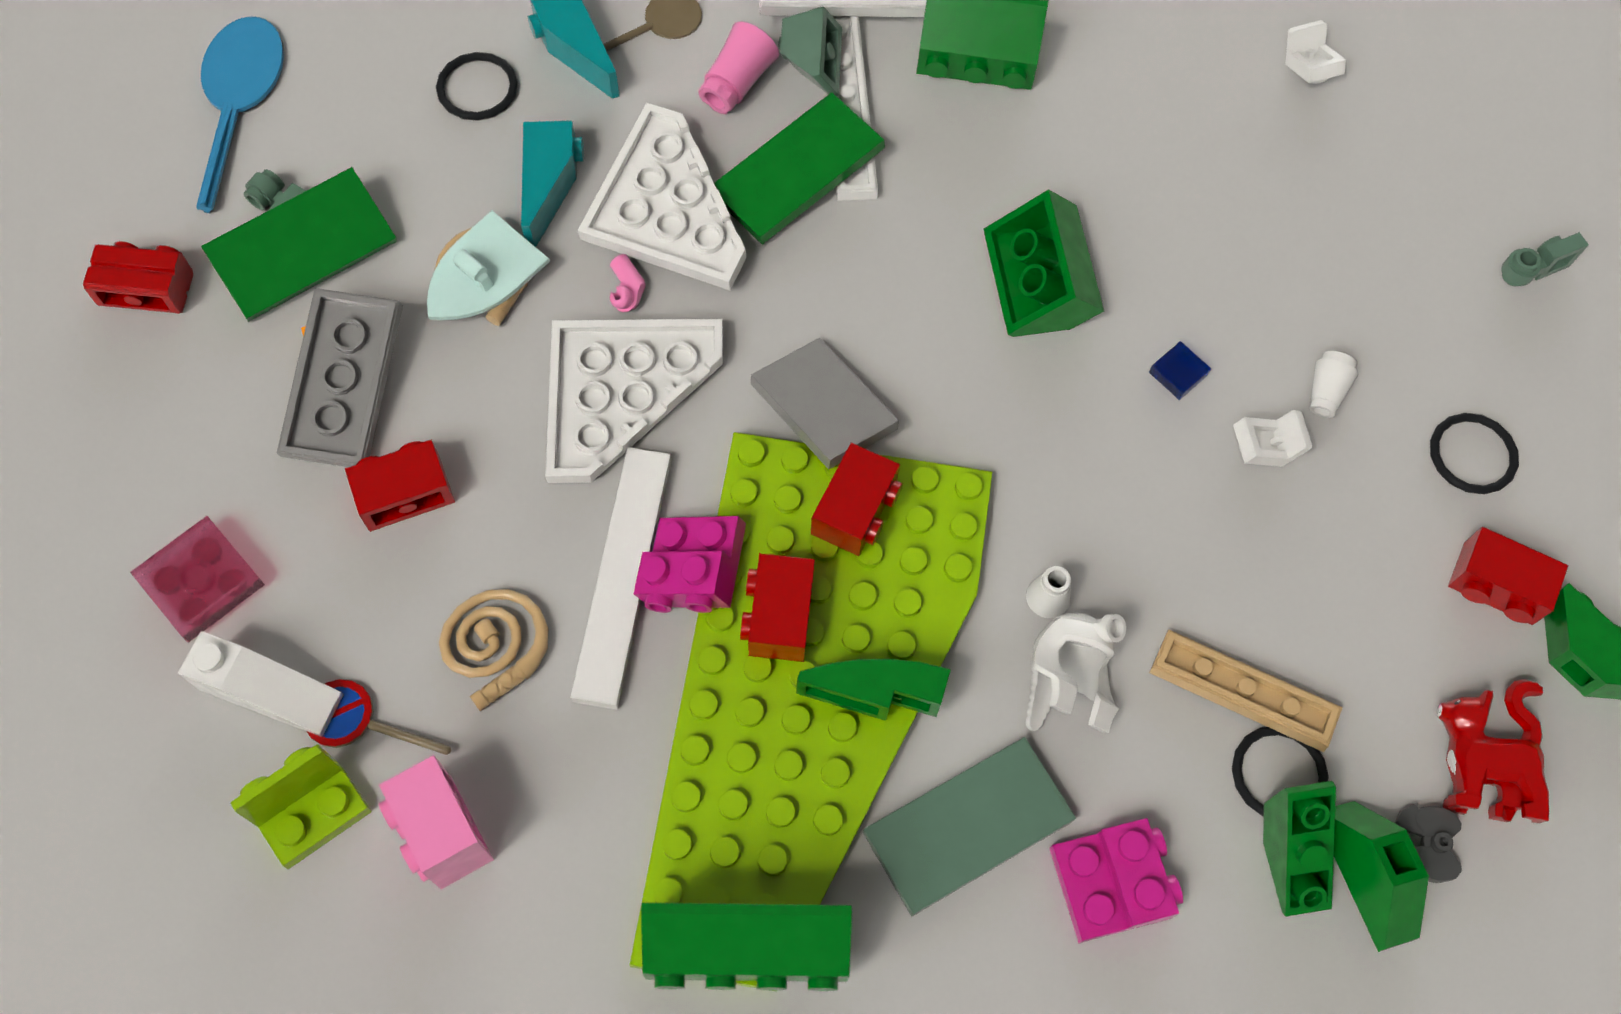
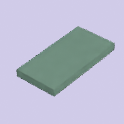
M1023 737L864 828L863 834L911 917L1069 825L1076 817L1027 739Z

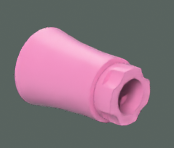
M747 22L734 23L721 52L705 75V81L698 91L702 101L718 113L727 114L736 104L743 100L749 89L763 72L778 59L779 50L775 42L755 25Z

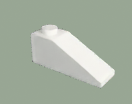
M203 631L198 635L178 671L181 677L199 691L323 737L344 695L330 686L250 649Z

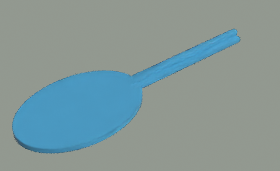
M244 17L225 26L209 44L202 61V88L209 102L221 110L196 208L203 210L204 213H210L214 209L238 113L253 108L265 99L274 88L281 74L284 60L283 44L276 28L263 18Z

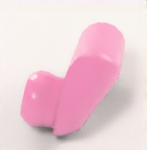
M621 254L610 263L611 269L620 281L619 286L616 287V293H610V302L619 311L629 312L638 306L646 283L626 254Z

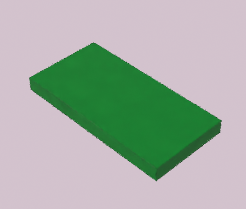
M831 92L714 182V185L719 190L728 212L763 245L885 148V142L879 134Z
M351 167L207 242L201 248L249 322L397 242V238L355 170Z

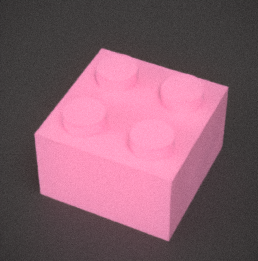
M434 755L379 784L386 799L378 804L389 827L392 830L396 828L400 837L406 840L407 843L400 846V851L412 873L417 872L423 882L430 879L440 889H443L494 860L453 778Z

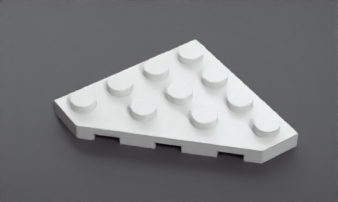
M646 102L577 230L580 240L626 254L641 261L730 291L747 258L745 246L740 235L735 230L719 190L714 185L709 169L698 145L694 142L684 115Z
M722 319L552 320L545 470L547 483H592L627 451V447L631 448L722 366Z

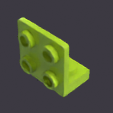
M319 744L311 748L304 747L295 751L284 761L285 766L268 777L262 776L250 781L241 789L240 796L230 803L236 813L260 829L282 866L288 870L372 812L343 767Z

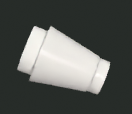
M1326 351L1323 353L1322 359L1316 361L1311 404L1309 407L1312 413L1327 418L1335 416L1336 410L1358 375L1356 369L1357 361L1352 356L1338 351Z
M1053 566L1029 584L1026 591V600L1028 606L1035 614L1044 618H1055L1067 611L1071 602V577L1068 571L1062 567Z

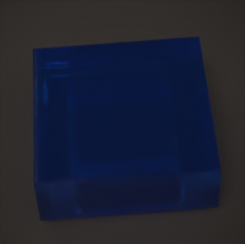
M1180 341L1151 366L1149 373L1180 401L1208 376L1211 368Z

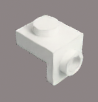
M1322 20L1292 27L1288 31L1285 65L1309 84L1323 83L1328 78L1345 74L1346 59L1325 44L1327 24Z
M1291 410L1277 420L1244 417L1233 424L1244 464L1283 467L1312 448L1310 436L1300 410Z

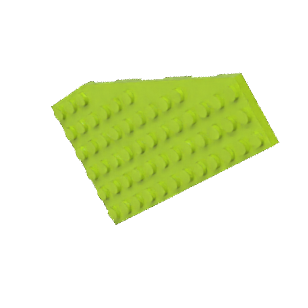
M733 433L717 515L739 516L746 523L730 608H712V611L709 613L698 612L642 903L821 904L918 712L891 704L887 719L884 721L796 694L799 672L829 663L857 659H897L942 666L978 593L992 479L991 471L881 455L900 464L897 481L903 483V486L894 506L891 508L885 505L879 519L884 520V524L875 544L870 545L866 543L860 556H857L811 535L812 515L839 464L828 469L805 443ZM759 553L815 559L804 662L749 656L748 641L740 640L743 612L752 613L754 599L752 596H746L748 569H757ZM641 908L630 959V967L642 969ZM736 981V985L756 988V981Z

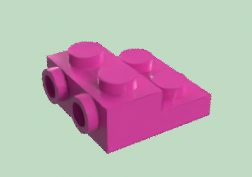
M739 516L660 518L653 552H642L633 594L645 603L644 606L647 609L661 613L671 612L672 608H687L699 613H709L712 611V608H730L746 523Z
M1148 818L1102 829L1097 834L1054 844L1049 848L1078 943L1166 921L1180 914L1177 905L1183 903L1181 886L1175 875H1166L1161 857L1167 855L1166 842L1158 827L1151 829Z

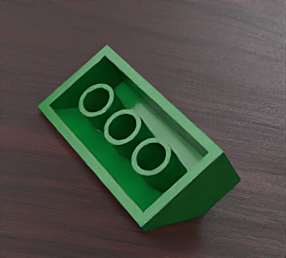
M642 903V974L646 980H654V988L684 989L685 980H705V988L711 990L736 989V981H756V989L778 991L787 990V981L807 982V990L836 991L838 990V982H847L850 975L852 905Z

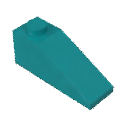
M530 0L533 14L528 15L527 18L534 38H542L548 53L612 99L619 97L616 70L583 1Z
M572 120L523 122L521 228L524 238L535 247L538 245L577 179V162H584L583 138L575 137Z

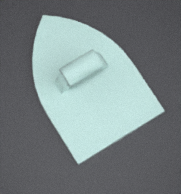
M490 211L456 241L438 263L428 290L429 320H457L491 310L514 295L544 268L550 260L494 211Z

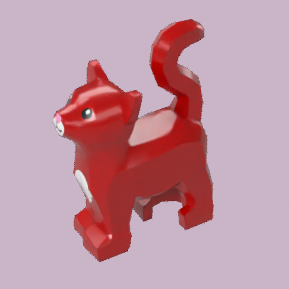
M1522 679L1514 681L1506 689L1504 702L1509 715L1524 730L1521 739H1500L1485 735L1484 728L1493 701V691L1485 690L1479 697H1460L1453 701L1440 703L1436 714L1443 722L1450 737L1446 762L1453 782V793L1444 799L1443 808L1463 815L1467 813L1468 809H1478L1482 800L1483 785L1485 784L1496 786L1498 792L1497 803L1489 806V819L1511 822L1516 811L1521 810L1522 818L1530 819L1533 823L1549 821V790L1544 776V754L1540 747L1543 738L1541 724L1523 704L1525 697L1541 696L1543 694L1542 686L1535 681Z

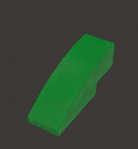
M857 659L829 663L800 671L797 678L796 694L884 721L887 719L891 704L937 717L951 669L923 662L897 659Z

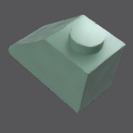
M824 6L783 18L781 37L778 42L783 58L788 60L799 73L827 94L832 92L838 96L842 27Z

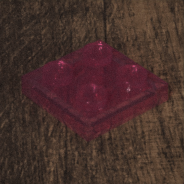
M208 516L201 519L130 572L188 643L197 637L201 631L206 630L265 585Z

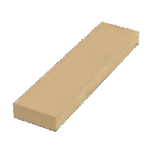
M1169 629L1149 672L1322 752L1329 747L1343 708Z

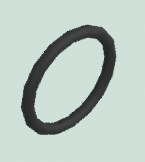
M473 52L460 55L447 63L438 76L436 92L439 102L449 113L461 119L482 120L494 117L507 109L516 96L518 81L514 69L506 60L492 53ZM480 60L490 61L500 66L507 73L510 85L508 94L501 103L493 108L479 112L464 111L453 106L446 98L444 90L446 78L453 69L463 63Z
M1462 413L1449 416L1436 426L1430 439V457L1437 472L1449 484L1468 493L1488 494L1500 491L1513 481L1519 467L1518 449L1512 436L1498 422L1484 415ZM1465 421L1480 423L1492 429L1503 439L1509 451V467L1506 474L1497 482L1487 485L1469 484L1455 477L1445 467L1440 456L1439 442L1444 431L1453 424Z
M1261 727L1244 737L1235 750L1231 768L1235 788L1244 802L1261 816H1264V805L1253 798L1244 783L1241 769L1244 754L1252 743L1266 736L1279 735L1293 739L1269 727ZM1295 740L1307 749L1315 761L1319 776L1318 783L1327 782L1329 775L1325 759L1320 751Z

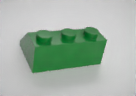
M927 0L916 74L929 75L934 78L943 77L964 80L971 83L1000 85L1012 89L1032 90L1038 65L1048 0Z
M1048 189L983 229L1009 336L1017 337L1071 330L1104 312L1076 204Z

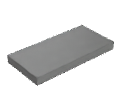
M319 288L314 289L276 452L279 456L343 467L354 466L361 459L370 456L403 308L400 301Z

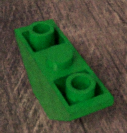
M1568 583L1560 589L1554 610L1544 617L1549 664L1584 697L1621 700V627L1613 624L1603 615L1586 594L1577 591Z
M1333 781L1284 788L1264 803L1263 845L1280 908L1285 917L1332 909L1336 785Z
M1355 801L1337 805L1335 807L1334 858L1377 951L1380 952L1419 939L1429 875L1407 830Z

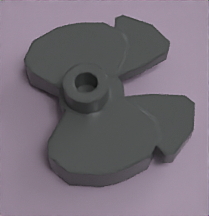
M1415 804L1400 811L1395 823L1406 829L1407 832L1422 837L1421 846H1415L1429 875L1428 882L1443 883L1456 879L1462 872L1461 863L1450 850L1453 847L1452 838L1461 830L1462 823L1457 815L1437 806L1418 809V806Z

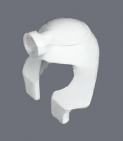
M1084 613L1059 615L1052 619L1053 621L1038 634L1033 646L1031 693L1029 695L1030 701L1028 703L1027 718L1025 719L1026 727L1031 731H1037L1043 725V720L1046 719L1047 713L1050 712L1049 707L1065 714H1071L1076 694L1079 692L1094 701L1088 725L1100 732L1109 733L1112 720L1120 708L1114 703L1111 695L1107 663L1115 655L1113 642H1120L1125 637V620L1119 614H1107L1102 619H1096Z

